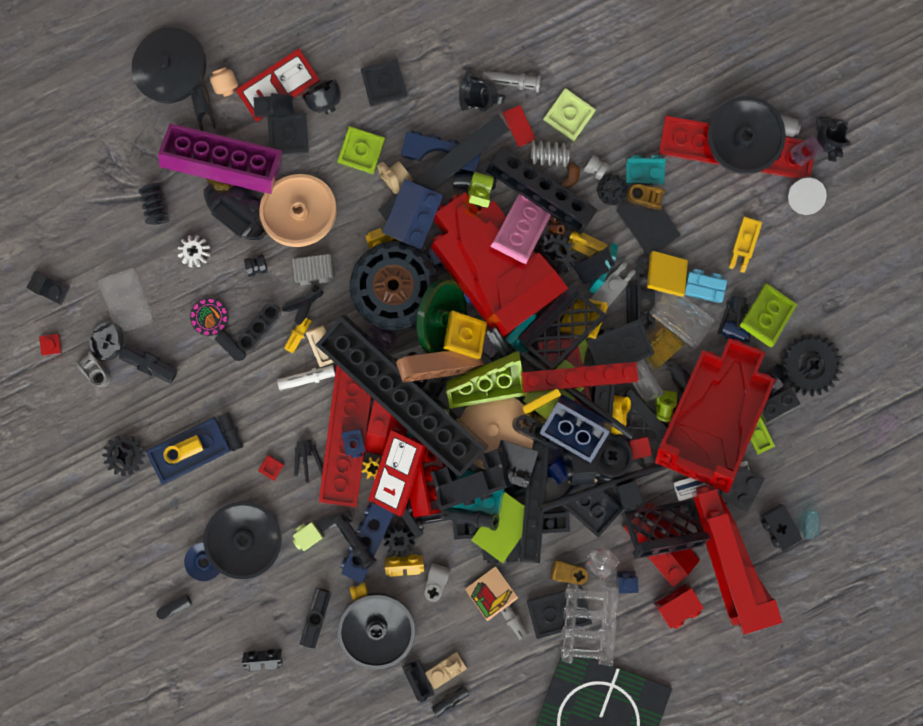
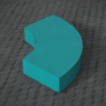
M612 242L608 249L615 261L618 245ZM605 260L606 265L610 269L609 262ZM607 273L592 280L588 291L595 294L604 284Z

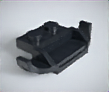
M211 184L204 189L205 201L211 211V215L237 236L249 240H261L267 235V232L260 228L256 221L260 216L261 201L246 189L234 185L226 195L222 193L219 195Z

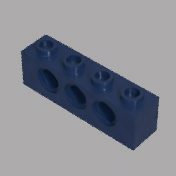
M375 503L372 506L368 504L364 513L367 516L364 523L360 522L356 530L360 540L365 536L371 539L372 544L368 546V551L373 558L394 514ZM377 519L380 523L379 528L372 529L369 526V521ZM349 546L348 550L351 553L348 558L344 557L340 568L343 569L341 574L363 583L369 568L362 570V565L354 562L353 550Z

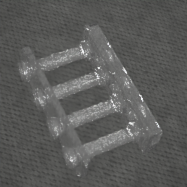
M569 583L565 591L567 607L564 609L565 626L562 630V637L564 638V645L561 648L562 661L572 663L573 657L596 658L601 665L613 666L618 588L604 586L603 592L578 590V584ZM577 598L602 600L603 610L601 612L577 610ZM576 618L600 619L602 621L600 631L575 629ZM574 637L599 639L600 649L598 651L574 649Z

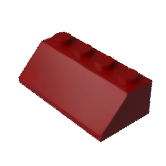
M427 447L425 448L409 496L413 517L428 516L441 512L437 504L436 489L431 472L448 466Z
M650 501L643 508L653 507L654 504ZM648 513L646 518L653 522H656L658 518L652 513ZM635 516L630 518L632 523L637 526L641 521ZM662 519L658 522V525L666 530L670 525ZM644 521L641 525V528L649 533L653 528ZM624 523V524L621 525V526H622V527L624 528V530L629 534L628 529H627V526H626V524ZM671 527L669 532L678 536L679 534ZM655 529L652 535L662 539L665 534ZM639 532L636 535L639 543L646 542L648 538ZM691 549L648 557L672 587L688 576L700 561Z

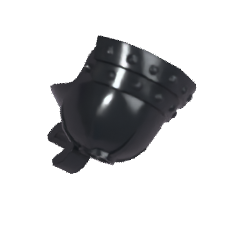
M465 74L459 90V102L462 111L474 108L484 112L492 107L494 103L500 105L505 103L506 95L497 93V89L492 83L479 79L474 74Z
M818 116L816 117L817 144L822 151L828 153L829 161L836 162V157H843L842 149L852 145L846 138L848 123L836 118Z

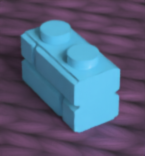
M693 269V272L689 271L687 273L685 296L722 303L727 280L722 279L723 275L712 273L711 276L704 275L702 270Z

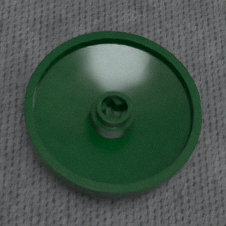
M441 279L435 281L426 290L421 300L417 316V333L420 345L427 354L450 351L443 347L449 313L451 311L467 315L464 293L461 287L452 280Z

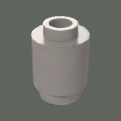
M781 115L785 125L786 136L794 138V135H799L801 124H798L799 120Z

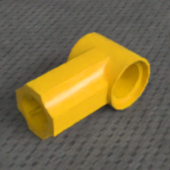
M614 395L612 416L626 426V414L631 408V400L629 397ZM612 426L611 434H622Z
M198 435L167 447L163 455L167 462L178 463L204 449ZM172 449L178 452V457L175 460L169 457V452Z

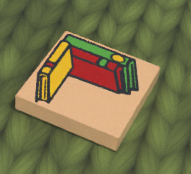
M496 566L465 589L487 621L518 599V596Z

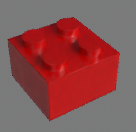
M687 584L654 603L662 619L670 629L681 627L685 623L684 620L689 617L693 619L699 616L701 610L704 609L692 588Z

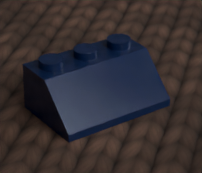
M404 179L382 233L421 249L443 195Z
M562 394L541 429L540 434L591 463L608 436L613 423Z

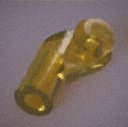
M206 178L208 184H211L215 191L227 193L231 189V184Z

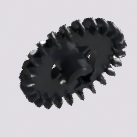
M809 334L808 339H806L805 335H802L801 342L798 338H795V345L788 343L790 350H783L787 356L781 357L785 361L784 364H780V367L785 368L781 374L788 376L787 382L791 381L789 387L796 386V393L802 389L803 396L808 391L811 397L814 396L815 391L821 396V389L829 392L827 386L834 388L835 385L832 381H840L836 374L843 373L837 369L844 365L837 362V360L842 358V356L835 355L839 349L832 350L834 342L827 345L828 338L820 341L821 335H817L815 339L813 334ZM808 351L816 352L815 356L807 357L802 361V370L799 372L797 365L801 355ZM823 359L825 364L823 373L816 379L805 378L807 374H815L821 371L823 366L821 360ZM815 361L813 365L815 368L810 369L811 364L809 362Z

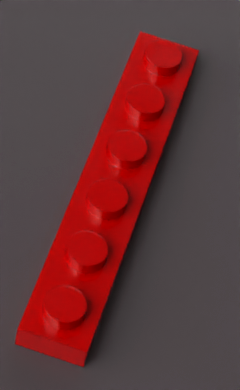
M636 362L521 373L523 393L639 381Z

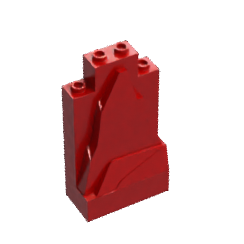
M465 192L461 196L459 194L453 196L449 200L450 203L444 206L442 204L438 207L433 221L442 233L433 239L434 243L430 248L461 287L488 326L497 327L502 337L568 289L556 271L540 253L532 252L527 263L524 264L491 247L506 219V216L495 201H492L488 208L483 206L477 208L473 203H469V196Z
M730 338L721 357L717 356L714 352L702 350L660 444L655 463L729 493L776 380L766 373L761 374L758 372L765 352L757 347L745 345L740 340Z
M707 485L697 487V491L692 492L703 530L708 532L711 538L706 543V547L730 623L733 626L739 625L740 631L744 635L783 623L776 600L770 596L757 576L738 527L721 495H718L717 489Z

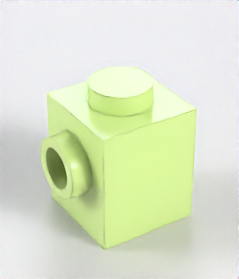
M314 521L307 526L303 523L295 529L297 533L293 535V543L299 550L302 548L305 551L321 540L324 535Z

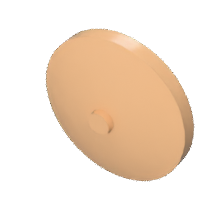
M306 174L289 175L275 182L272 194L265 193L263 195L259 210L260 219L267 234L278 243L291 247L307 246L322 239L333 227L337 215L336 200L331 189L322 180Z
M516 398L468 405L460 418L462 422L489 445L482 454L498 449L501 439L530 449L533 446V440L517 433L512 427L515 417L525 415L522 410L524 404ZM524 420L519 421V423L521 424V428H523V427H528V428H530V427H531V426H526V425H524V424H523V421H524ZM480 456L473 464L485 469Z

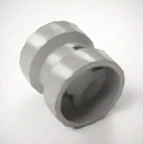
M593 155L584 171L588 174H595V178L601 180L610 164L606 161L601 162L598 156Z

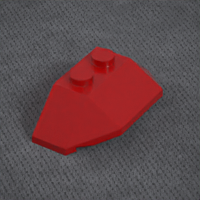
M374 399L366 434L365 448L366 452L383 455L390 431L395 429L407 435V429Z

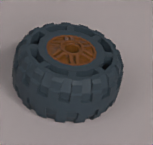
M387 242L375 245L361 255L352 270L349 289L353 305L364 320L379 329L400 331L417 325L418 310L423 295L438 278L433 264L422 251L406 243ZM392 282L399 283V287L395 291L389 289V285Z

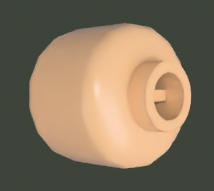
M224 67L212 72L213 75L210 77V82L216 94H223L224 97L233 94V89L238 86L233 71Z

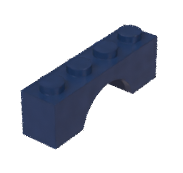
M418 131L406 132L401 156L402 158L421 162L428 153L433 151L449 153L460 145V142L449 139L448 142L443 141L441 137L435 135L425 137ZM481 154L459 171L466 173L477 172Z

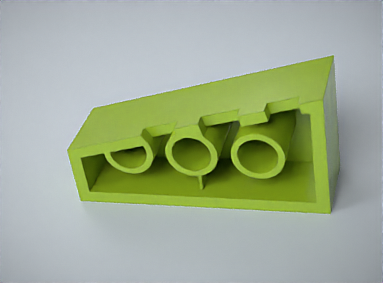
M519 351L446 381V392L450 409L527 395V393L522 391L521 373L523 370Z

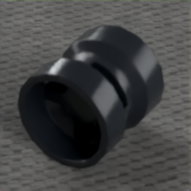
M263 254L257 255L253 259L250 257L244 259L248 277L255 276L256 273H268Z

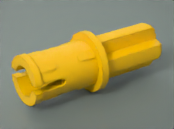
M305 318L300 325H296L294 330H291L292 334L284 346L285 350L290 353L295 351L301 339L305 338L304 334L312 323L311 320Z

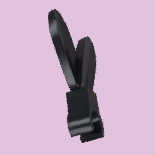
M315 284L306 296L286 303L282 310L284 312H291L299 309L295 317V323L300 325L307 317L311 303L320 298L324 292Z

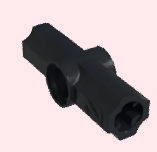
M125 344L119 355V359L137 367L139 371L150 376L154 375L170 384L178 372L176 367L161 361L159 357L146 351L143 352L128 344Z
M322 588L315 589L300 645L316 648L332 592ZM314 613L318 614L321 621L318 623L313 622L311 615Z

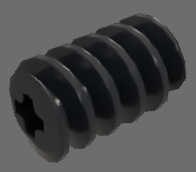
M162 183L148 184L138 190L139 194L143 195L140 197V201L145 202L142 204V209L146 210L143 212V215L148 217L145 220L146 224L160 225L170 221L163 218L168 215V212H162L167 206L160 204V202L165 200L164 197H159L163 190H157V187L161 186Z

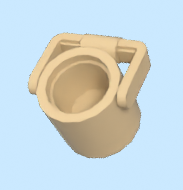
M399 161L390 168L384 162L377 164L380 177L395 195L398 194L404 179L413 181L410 174Z

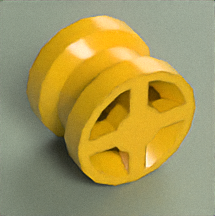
M365 582L360 583L359 586H350L353 600L362 595L369 594Z

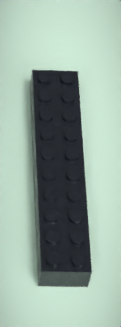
M340 316L316 343V346L458 477H461L489 447L487 443L418 380L403 382L396 364L397 361L348 316Z

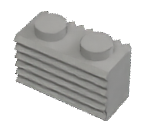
M331 254L292 259L295 282L300 283V286L312 285L311 281L319 280L320 284L331 282L330 279L334 278Z

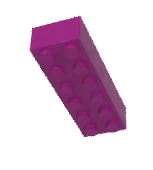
M170 123L158 152L159 167L272 194L282 165V150Z

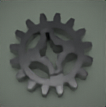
M553 233L550 237H543L544 241L538 242L541 248H536L535 251L539 252L545 260L547 258L548 263L558 275L562 271L564 273L568 272L567 267L572 268L574 266L571 261L577 260L573 256L577 250H572L575 244H569L570 238L566 237L563 239V234H558L556 237V234ZM554 242L551 248H547L549 243ZM556 251V254H558L560 257L556 258V255L552 252ZM560 261H566L562 266L558 267Z
M127 434L122 435V439L119 436H115V441H108L110 446H104L107 453L102 454V456L107 457V460L103 463L110 465L108 467L109 471L114 469V475H118L119 472H121V476H126L127 472L129 475H133V469L139 471L138 464H144L141 458L146 457V454H141V451L145 448L138 446L141 442L140 440L134 442V436H130L129 439H127ZM124 442L129 443L134 448H128ZM116 448L115 454L112 456L113 449ZM127 452L128 456L121 458V455ZM134 455H136V460H135V462L133 463V462H132L133 457H134ZM115 463H121L124 468L117 466Z

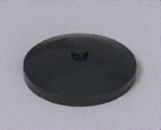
M163 28L148 35L137 47L132 60V77L137 88L149 99L164 104L176 103L186 99L197 90L204 78L207 62L202 45L192 34L179 28Z
M748 96L738 97L723 104L713 115L707 131L708 146L714 159L726 170L743 175L755 174L770 167L781 155L786 140L785 125L778 111L768 102Z
M243 501L228 504L211 517L204 532L203 542L206 556L218 572L234 579H250L263 574L274 564L281 549L282 537L277 520L267 509L258 504Z
M369 593L354 599L344 609L338 623V641L342 651L352 662L368 669H384L397 664L409 653L415 639V624L410 610L402 601L385 593Z

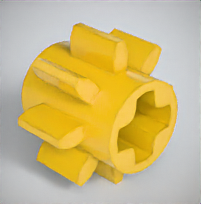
M369 457L370 462H363L366 469L361 472H367V479L371 476H374L375 479L376 474H373V471H369L368 468L371 467V463L379 468L380 464L378 462L380 458L373 461L372 457Z

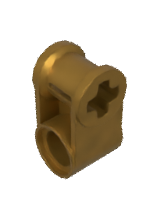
M636 184L627 191V199L633 204L661 210V200L666 190ZM634 189L640 191L641 197L639 199L633 197L632 191Z
M554 560L550 579L582 585L587 581L588 573L583 567ZM581 570L585 577L577 581L574 573H578Z

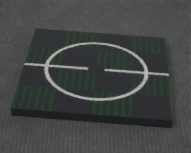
M563 648L535 726H659L672 692V687Z

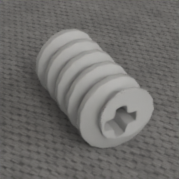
M532 140L531 159L533 164H536L538 159H540L541 165H544L547 160L549 166L555 161L556 166L559 167L562 161L564 167H567L571 143L568 149H566L565 143H562L559 148L557 142L551 147L549 141H547L545 146H543L542 141H539L536 146L535 141Z

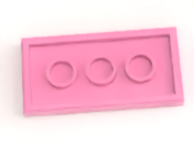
M518 194L491 247L526 264L551 215Z

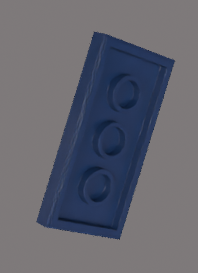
M213 417L146 450V453L161 484L164 485L232 450L223 435L216 417ZM198 435L203 445V451L178 463H169L164 459L163 454L167 447ZM172 449L169 452L170 459H177V450Z

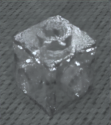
M603 545L598 550L595 548L588 555L590 559L585 565L599 579L604 580L615 570L620 560Z

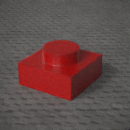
M60 334L39 337L41 356L62 353Z

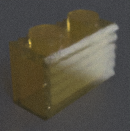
M671 327L667 329L661 328L655 334L657 338L652 342L650 341L655 355L645 360L654 370H657L685 345Z

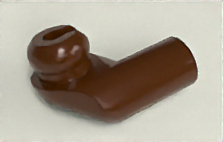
M573 162L567 166L568 177L559 183L566 189L573 186L579 180L580 167Z
M551 216L548 231L555 234H563L565 227L558 219Z

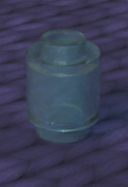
M804 512L800 528V534H804L803 538L815 540V536L820 535L822 519L820 518V513Z

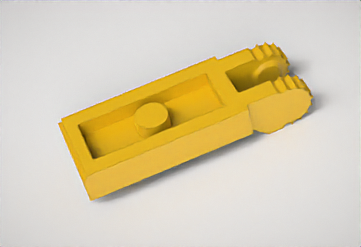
M745 216L742 218L732 250L733 255L729 263L730 269L735 267L739 255L744 257L740 266V272L744 273L746 271L761 229V221Z

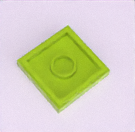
M349 126L337 163L374 175L385 137Z

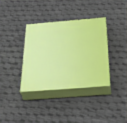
M565 88L543 120L574 142L596 109Z

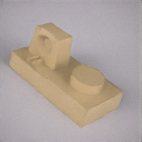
M324 325L306 331L319 367L333 363L316 346V343L326 333Z
M455 652L425 671V674L433 688L436 689L466 670L467 667L458 652Z

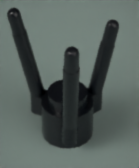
M732 296L731 302H727L718 335L722 333L730 309H732V313H737L736 328L740 329L741 314H744L745 317L748 312L747 298Z
M312 440L296 442L297 447H295L294 476H298L299 459L303 457L305 483L309 484L307 456H312L311 452H313L321 474L323 466L318 456L316 445H312Z

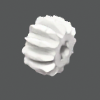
M189 235L188 242L184 239L181 240L184 247L178 246V249L183 251L178 254V257L183 258V264L188 263V266L192 268L194 263L197 267L201 266L200 261L205 264L207 263L204 256L210 257L211 254L205 252L210 249L209 245H205V239L200 240V236L196 235L193 240L192 236ZM197 249L198 253H194L193 255L192 253H190V250Z

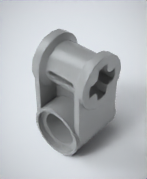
M89 351L84 359L75 363L92 385L98 387L109 385L111 376L99 358L93 355L92 351ZM102 373L104 379L101 383H98L97 375Z
M432 563L424 591L427 600L435 602L440 599L451 568ZM435 587L438 595L435 594L433 597H430L428 590H432Z

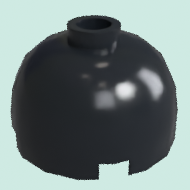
M335 79L334 81L329 80L314 87L313 93L307 91L302 95L309 109L317 113L325 112L327 115L336 110L335 106L341 100V89Z

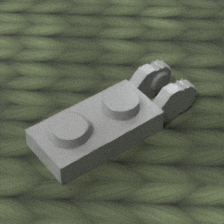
M623 262L615 272L611 273L590 299L607 302L609 307L627 286V282L636 271L634 269L631 270L626 278L622 280L618 274L626 268L627 263Z

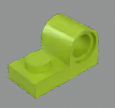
M474 172L468 188L469 203L488 208L490 202L489 194L494 177Z

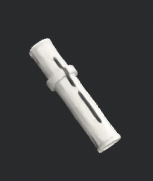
M333 365L319 369L315 367L308 372L277 379L280 391L311 382L318 383L320 380L335 377L336 372Z

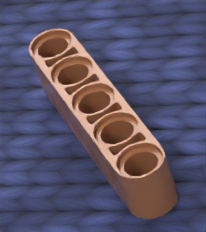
M453 351L407 356L396 362L403 382L465 374L484 366L482 357L475 359Z

